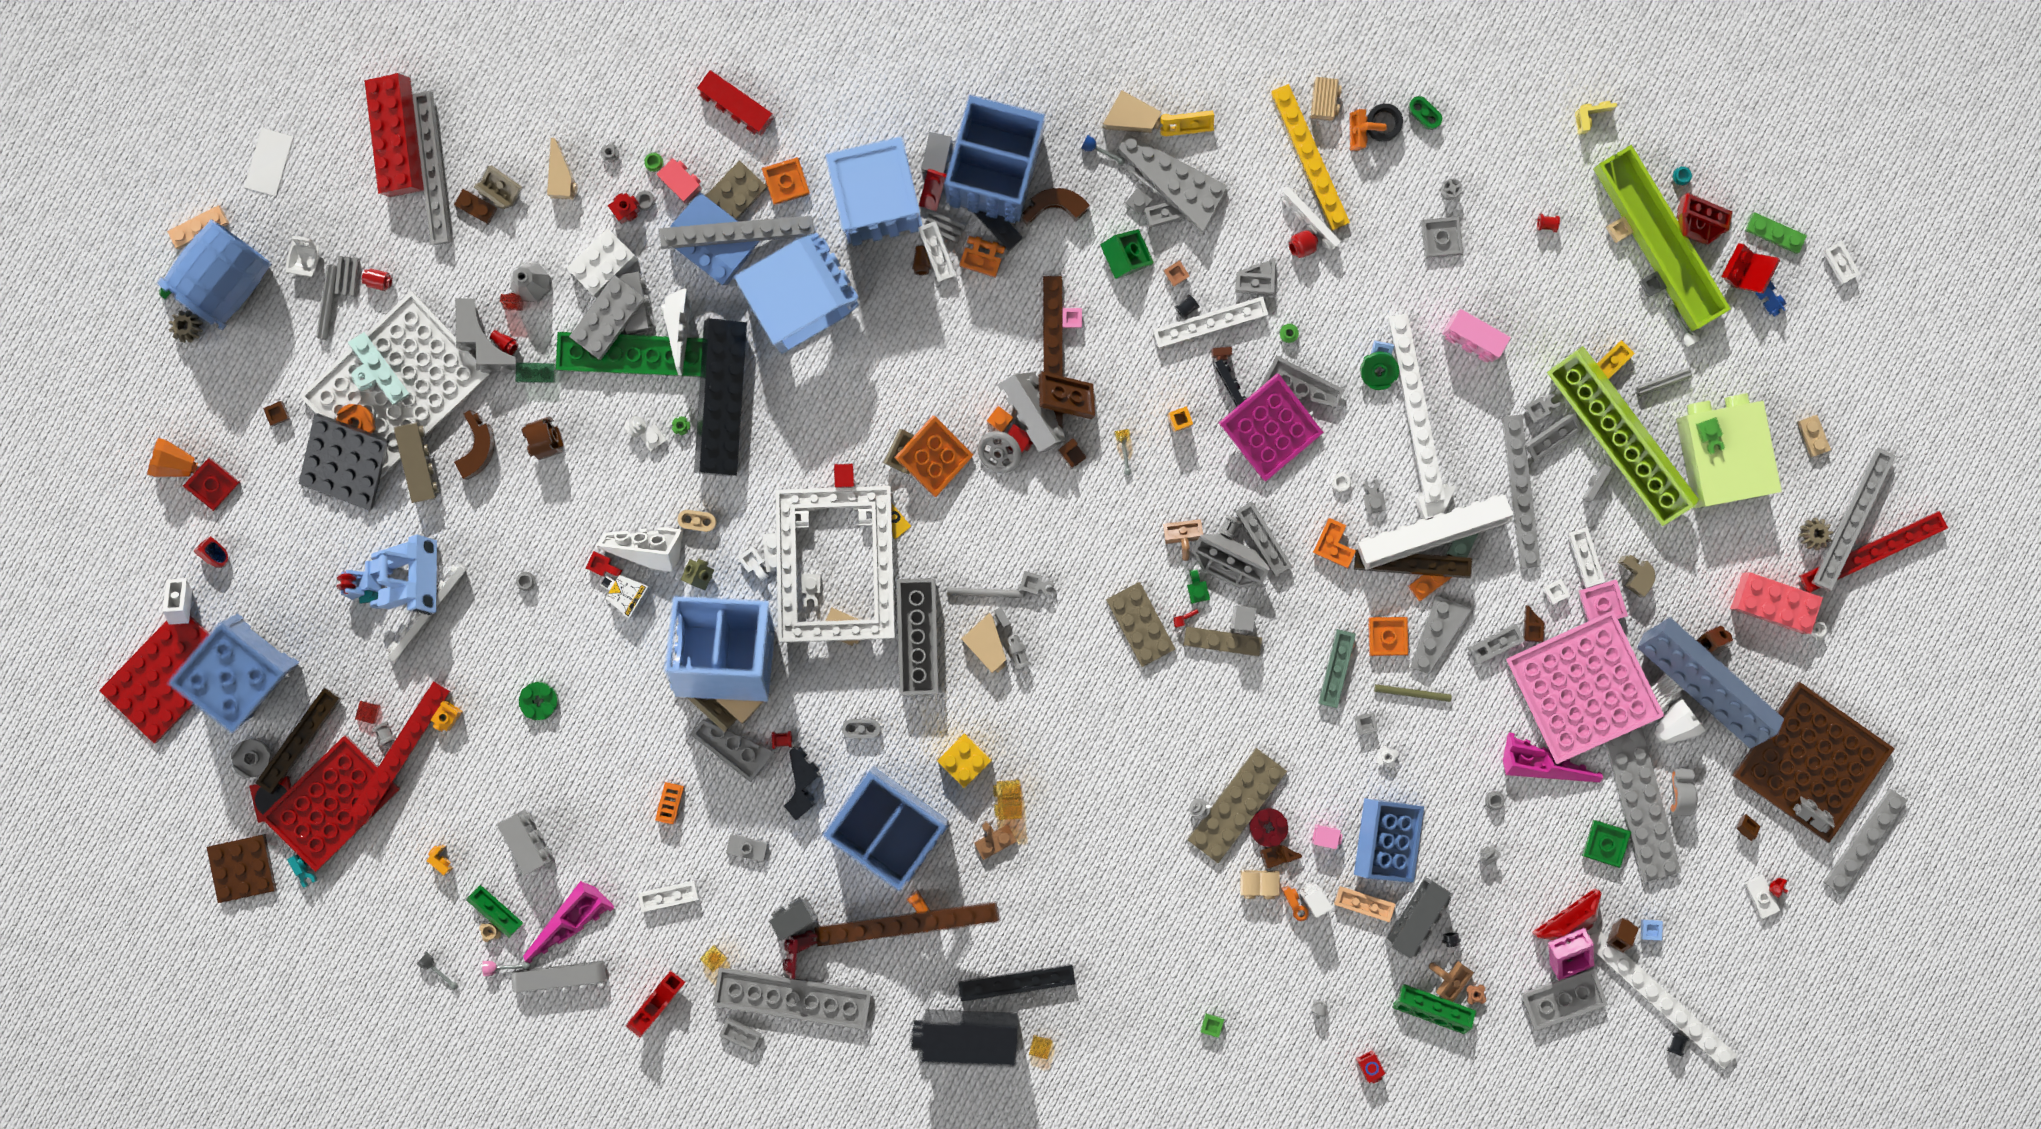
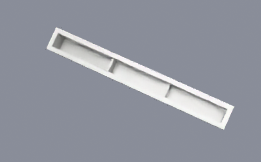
M1494 495L1484 502L1476 501L1468 507H1458L1450 513H1440L1432 519H1422L1411 526L1403 525L1393 532H1382L1378 537L1364 538L1358 543V552L1365 570L1510 523L1512 522L1513 513L1505 495Z

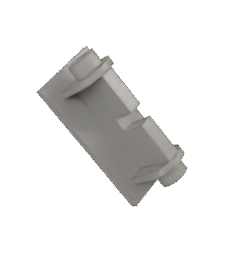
M1802 796L1800 797L1802 804L1794 806L1795 814L1805 821H1808L1812 816L1813 819L1809 823L1820 832L1826 833L1830 826L1835 827L1833 816L1826 810L1821 811L1811 799L1806 800Z

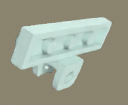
M365 332L348 342L350 348L363 364L351 374L352 381L359 391H366L377 383L393 406L410 396L407 389Z

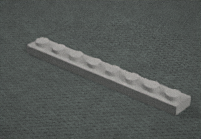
M431 91L415 93L412 95L430 245L435 246L451 243L434 97Z
M812 215L659 228L661 249L798 238L815 233Z
M1522 414L1503 416L1502 425L1520 569L1539 567L1541 563L1527 449L1524 445L1526 441Z
M1880 448L1875 449L1812 584L1829 592L1832 591L1896 457L1895 455Z

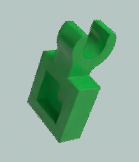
M1198 569L1189 570L1192 584H1188L1187 589L1191 604L1210 600L1206 581L1200 582Z

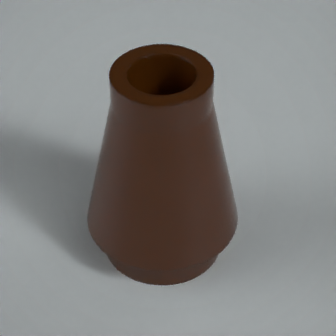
M923 245L915 247L912 269L916 275H927L931 269L928 254Z

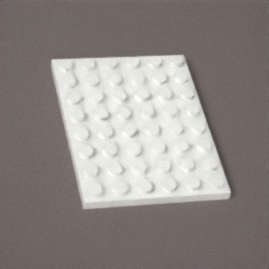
M412 291L366 333L407 389L410 396L393 406L377 383L366 391H359L352 381L351 374L363 364L351 348L300 395L316 414L319 413L335 420L338 411L349 404L362 405L371 411L376 426L372 434L389 440L380 479L401 460L394 427L419 422L420 426L423 425L425 435L427 436L491 376L490 373L476 370V358L470 351L456 348V337ZM352 419L353 423L351 426L357 428L359 420Z

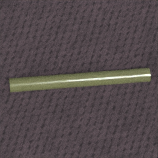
M1377 684L1374 686V692L1446 702H1451L1452 699L1451 694Z

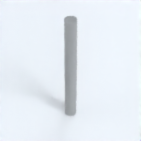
M947 587V595L1024 598V591Z

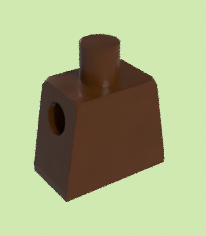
M1718 626L1706 631L1697 641L1702 646H1708L1707 650L1713 656H1716L1731 644L1733 639L1729 631H1726L1723 626Z

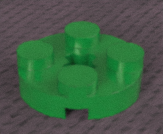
M1382 351L1374 352L1363 358L1360 366V375L1363 382L1371 389L1385 390L1398 379L1399 365L1392 354ZM1378 367L1385 369L1381 372V375L1375 372Z
M534 682L527 685L521 690L519 696L521 711L525 717L532 720L549 718L555 712L559 703L556 690L545 682ZM536 696H539L540 699L544 700V702L540 704V707H538L537 704H534Z

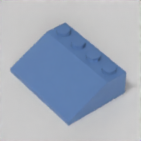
M700 192L670 227L738 221ZM760 241L675 249L723 286L731 282Z
M1364 798L1354 875L1368 879L1414 883L1424 806Z

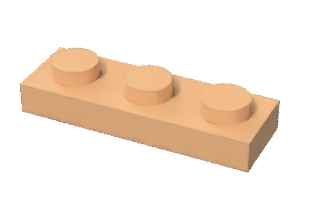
M218 205L168 230L167 232L175 248L180 249L188 245L194 236L209 223L210 219L223 227L228 225L229 222L221 206Z
M1339 886L1334 905L1387 922L1391 921L1396 905L1393 902Z

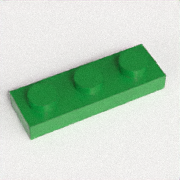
M481 885L466 899L468 903L508 938L523 924L518 917Z

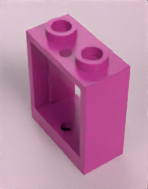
M1585 929L1548 943L1550 966L1558 980L1594 967V944Z

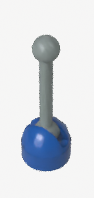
M1087 135L1081 149L1087 152L1095 149L1116 160L1120 165L1125 163L1123 157L1119 158L1096 146L1095 139Z

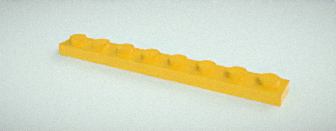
M1287 84L1271 91L1273 100L1331 231L1348 225L1350 223L1290 85Z

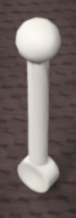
M1128 166V173H1133L1152 188L1154 193H1158L1153 184L1135 171V167Z

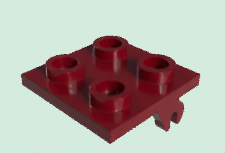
M807 930L804 934L790 935L784 941V951H787L786 959H783V970L791 979H795L797 953L818 943L812 938L818 937L812 930Z

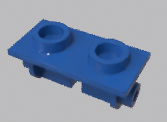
M1770 280L1764 293H1755L1760 300L1768 297L1769 300L1764 302L1763 305L1769 314L1775 317L1781 313L1779 309L1786 310L1784 305L1787 303L1781 294L1779 296L1775 294L1773 290L1776 287Z

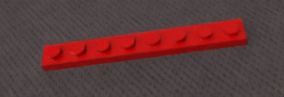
M1934 512L1851 551L1837 580L1948 529L1941 512ZM1819 567L1799 575L1806 592L1811 593L1820 588L1812 584Z
M434 681L432 682L348 813L349 815L364 824L368 822L432 722L430 720L440 707L441 702L446 700L451 691Z

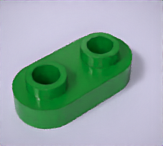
M1416 96L1409 102L1408 110L1410 114L1425 128L1434 130L1442 123L1441 113L1424 97ZM1419 105L1421 110H1416L1414 106ZM1433 118L1435 122L1430 123L1428 119Z

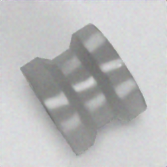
M1454 178L1448 179L1441 186L1440 192L1442 197L1446 200L1457 198L1462 192L1460 181Z

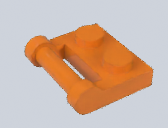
M918 890L907 898L909 904H912L916 912L930 911Z

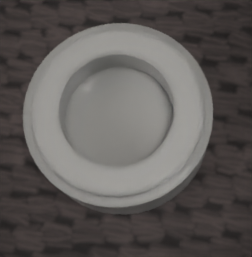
M644 190L636 195V199L640 203L638 207L641 210L648 211L654 207L655 197L651 192Z

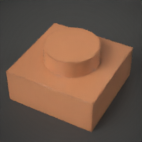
M1180 260L1163 270L1173 287L1190 277Z

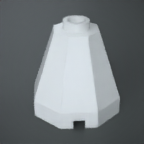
M1682 697L1672 704L1664 717L1655 726L1657 730L1655 735L1660 742L1665 741L1667 744L1695 737L1706 731Z

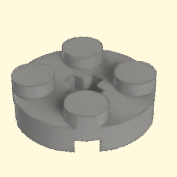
M248 739L238 743L231 753L233 769L237 774L246 778L260 776L273 757L269 747L257 739ZM248 754L255 755V762H248Z

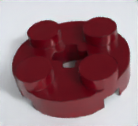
M1265 808L1256 812L1250 820L1249 829L1251 836L1258 844L1265 847L1278 846L1288 834V822L1280 811L1273 808ZM1271 822L1274 830L1266 833L1264 825H1268Z

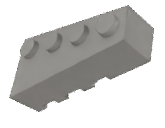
M1034 372L1014 374L997 384L1000 391L1004 389L1008 395L1006 400L1009 405L1013 404L1018 411V415H1016L1018 420L1028 427L1026 432L1038 452L1049 451L1066 441L1064 431L1056 420L1055 412L1040 407L1039 379Z

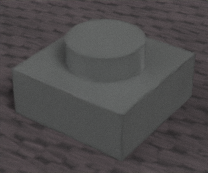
M1657 271L1639 281L1648 298L1667 288Z

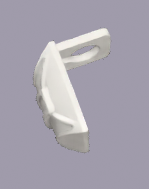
M292 236L293 243L287 256L286 273L313 277L319 258V245H315L309 238Z

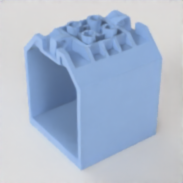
M818 233L797 239L734 276L773 345L781 354L842 320L859 306L857 293L851 286H848V283H850L849 278L843 269H838L841 266L834 253H829L830 249L826 240L820 238Z

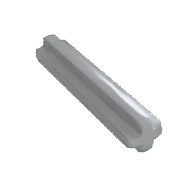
M1686 368L1637 386V394L1642 396L1692 377L1691 370Z

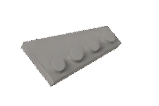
M1277 355L1261 384L1263 386L1274 375L1279 374L1297 398L1334 407L1337 406L1345 389Z
M1435 595L1410 668L1429 674L1472 608Z
M704 719L701 720L690 734L749 782L753 781L775 753V751L728 730L724 732L717 725Z

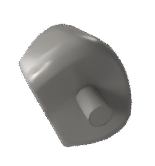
M1325 1001L1313 1003L1311 1010L1316 1014V1018L1319 1019L1320 1016L1325 1017L1327 1015V1003Z

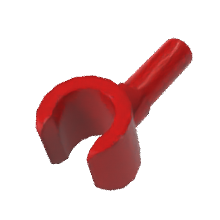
M1195 609L1187 614L1174 617V626H1185L1184 619L1198 614V610Z

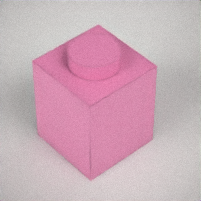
M1315 824L1311 843L1337 849V845H1341L1343 835L1340 834L1341 830Z

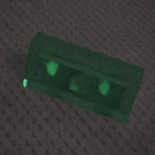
M516 363L515 382L555 383L556 364Z

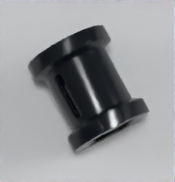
M1187 295V299L1174 308L1186 320L1188 315L1194 309L1200 308V306L1191 295Z
M1673 1032L1672 1035L1674 1037L1667 1051L1684 1057L1683 1051L1686 1042L1690 1038Z

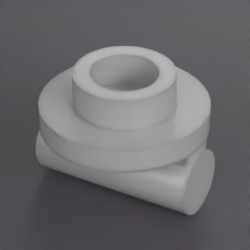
M1486 846L1479 853L1481 855L1479 859L1484 866H1488L1501 857L1500 852L1494 846Z

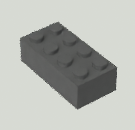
M1424 877L1385 942L1409 959H1412L1413 956L1416 957L1421 950L1420 944L1430 936V928L1433 923L1436 924L1439 921L1441 910L1449 905L1452 893L1429 878Z

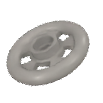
M992 431L980 439L978 455L987 468L997 473H1008L1018 467L1021 461V449L1012 436L1001 431ZM994 439H1001L1002 443L995 444ZM986 445L991 446L990 452L985 451ZM1008 446L1012 447L1013 453H1009ZM992 457L994 460L998 461V463H993L990 460V458ZM1007 458L1011 461L1008 465L1003 462Z

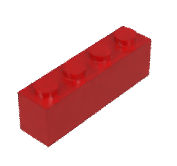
M711 70L708 71L697 87L700 93L699 96L703 100L715 103L714 107L722 113L728 112L733 121L738 124L741 122L747 126L746 129L753 135L757 133L762 136L774 119L770 111Z

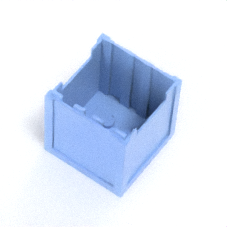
M902 137L825 154L842 230L846 232L849 244H853V246L861 245L863 240L872 238L873 242L883 240L882 236L890 235V238L899 236V232L910 230V233L919 231L918 227L923 226Z

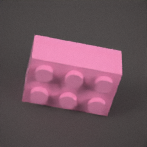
M1459 309L1452 315L1442 332V335L1446 336L1445 339L1453 344L1457 342L1462 345L1461 348L1463 350L1478 354V358L1487 363L1500 358L1511 338L1462 309Z

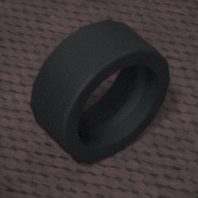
M1382 103L1376 105L1369 112L1367 122L1373 123L1375 115L1380 112H1388L1395 119V127L1390 133L1386 134L1374 130H1367V133L1376 141L1387 142L1394 139L1401 131L1403 116L1396 106Z

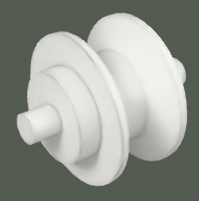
M633 416L625 422L624 428L629 436L638 437L645 432L646 424L641 417Z

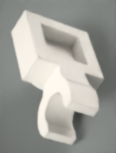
M754 546L737 557L748 573L754 571L762 581L769 577L767 572L761 567L765 561Z

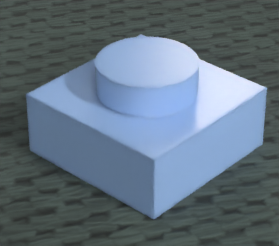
M1374 340L1371 353L1382 351L1392 354L1394 345Z
M1641 919L1640 939L1662 941L1663 921Z

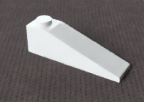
M681 289L667 296L665 304H662L661 314L665 318L675 366L680 376L683 373L691 314V304L687 289Z
M662 527L658 528V531L651 532L641 529L640 533L629 534L628 531L604 533L597 544V548L654 570L672 572L680 557L683 531L682 529Z

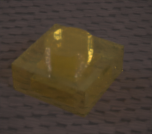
M714 944L700 960L714 972L728 957Z
M1033 1035L1029 1055L1048 1059L1052 1039Z

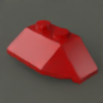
M1686 193L1680 198L1677 219L1684 237L1708 245L1722 233L1729 231L1733 211Z
M1596 888L1592 889L1532 931L1533 935L1538 938L1554 941L1581 929L1586 931L1594 926L1593 923L1598 918L1602 893Z

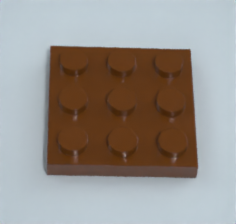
M266 834L206 847L218 903L277 890Z

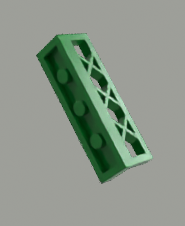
M1406 984L1401 985L1398 999L1393 1002L1392 1006L1393 1009L1464 1035L1472 1029L1476 1010Z

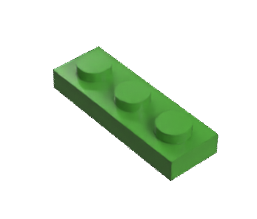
M1755 212L1752 213L1745 229L1750 234L1796 254L1800 253L1807 235Z

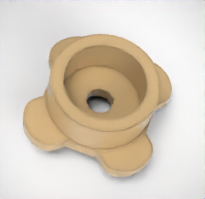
M491 922L480 925L479 930L481 931L483 941L489 942L493 938L498 939L501 937V932Z

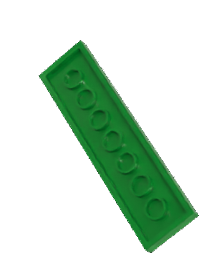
M557 332V371L680 376L675 366L669 337L619 335L602 360H599L569 337L572 332ZM687 338L682 376L700 377L703 338Z

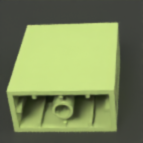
M1748 393L1724 398L1726 408L1712 410L1710 401L1686 405L1688 415L1676 419L1689 487L1699 499L1694 508L1782 492L1764 401L1750 403ZM1717 417L1723 434L1718 439L1723 442L1725 449L1720 451L1719 447L1714 445L1715 453L1710 454L1707 449L1709 443L1708 441L1702 443L1696 424Z

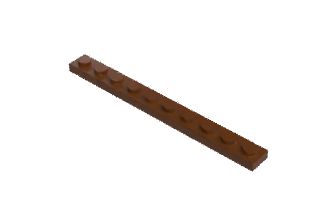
M995 901L814 927V930L818 936L816 941L818 942L817 947L996 923L1001 921L998 903Z

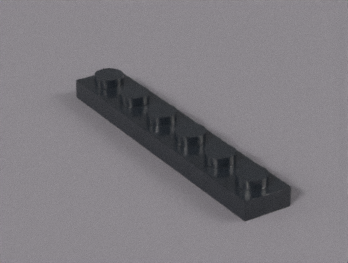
M1073 964L958 981L961 1002L1075 984Z

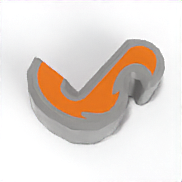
M1675 768L1671 777L1675 802H1673L1670 811L1674 816H1692L1698 801L1697 789L1694 786L1695 773L1692 769Z

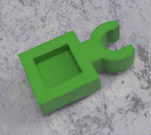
M1717 417L1696 424L1702 443L1706 441L1709 443L1707 449L1710 454L1715 453L1714 445H1717L1720 451L1725 449L1723 442L1718 439L1723 434Z

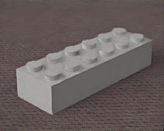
M936 578L897 579L900 695L939 694Z

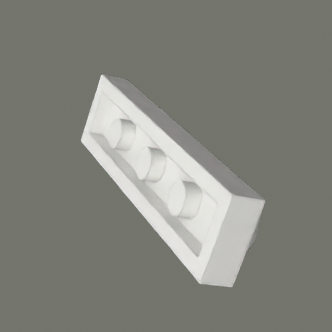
M1289 186L1281 193L1283 203L1288 207L1291 206L1296 211L1295 215L1309 225L1308 229L1313 234H1318L1322 238L1321 242L1326 248L1334 250L1341 241Z

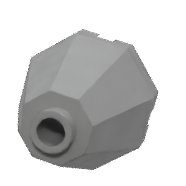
M523 262L511 272L510 289L523 302H539L544 295L550 292L551 276L539 263Z

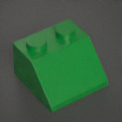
M1139 229L1114 235L1100 244L1115 279L1128 276L1154 264Z

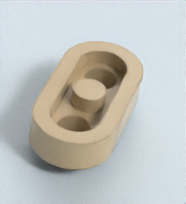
M683 510L678 515V523L685 529L710 532L717 524L715 516L707 512ZM687 516L691 517L690 523L685 522ZM705 519L710 520L709 526L704 525Z

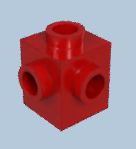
M627 192L618 194L614 197V201L607 205L621 224L634 220L640 212L637 207L640 203L634 195L630 197Z

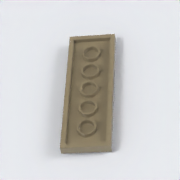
M1255 748L1212 805L1209 815L1200 821L1187 840L1219 863L1286 774L1287 770Z

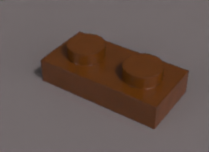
M462 189L454 203L455 207L488 225L498 209L465 189Z

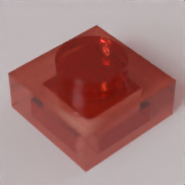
M515 293L501 294L500 303L503 309L523 311L524 303L520 295Z
M360 701L355 720L376 724L380 705Z

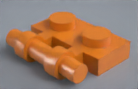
M969 236L967 243L974 246L973 249L965 247L959 267L996 278L1002 259L995 257L996 252L1004 254L1005 247L995 241L992 243L982 240V237ZM982 247L990 250L989 255L979 252V248Z

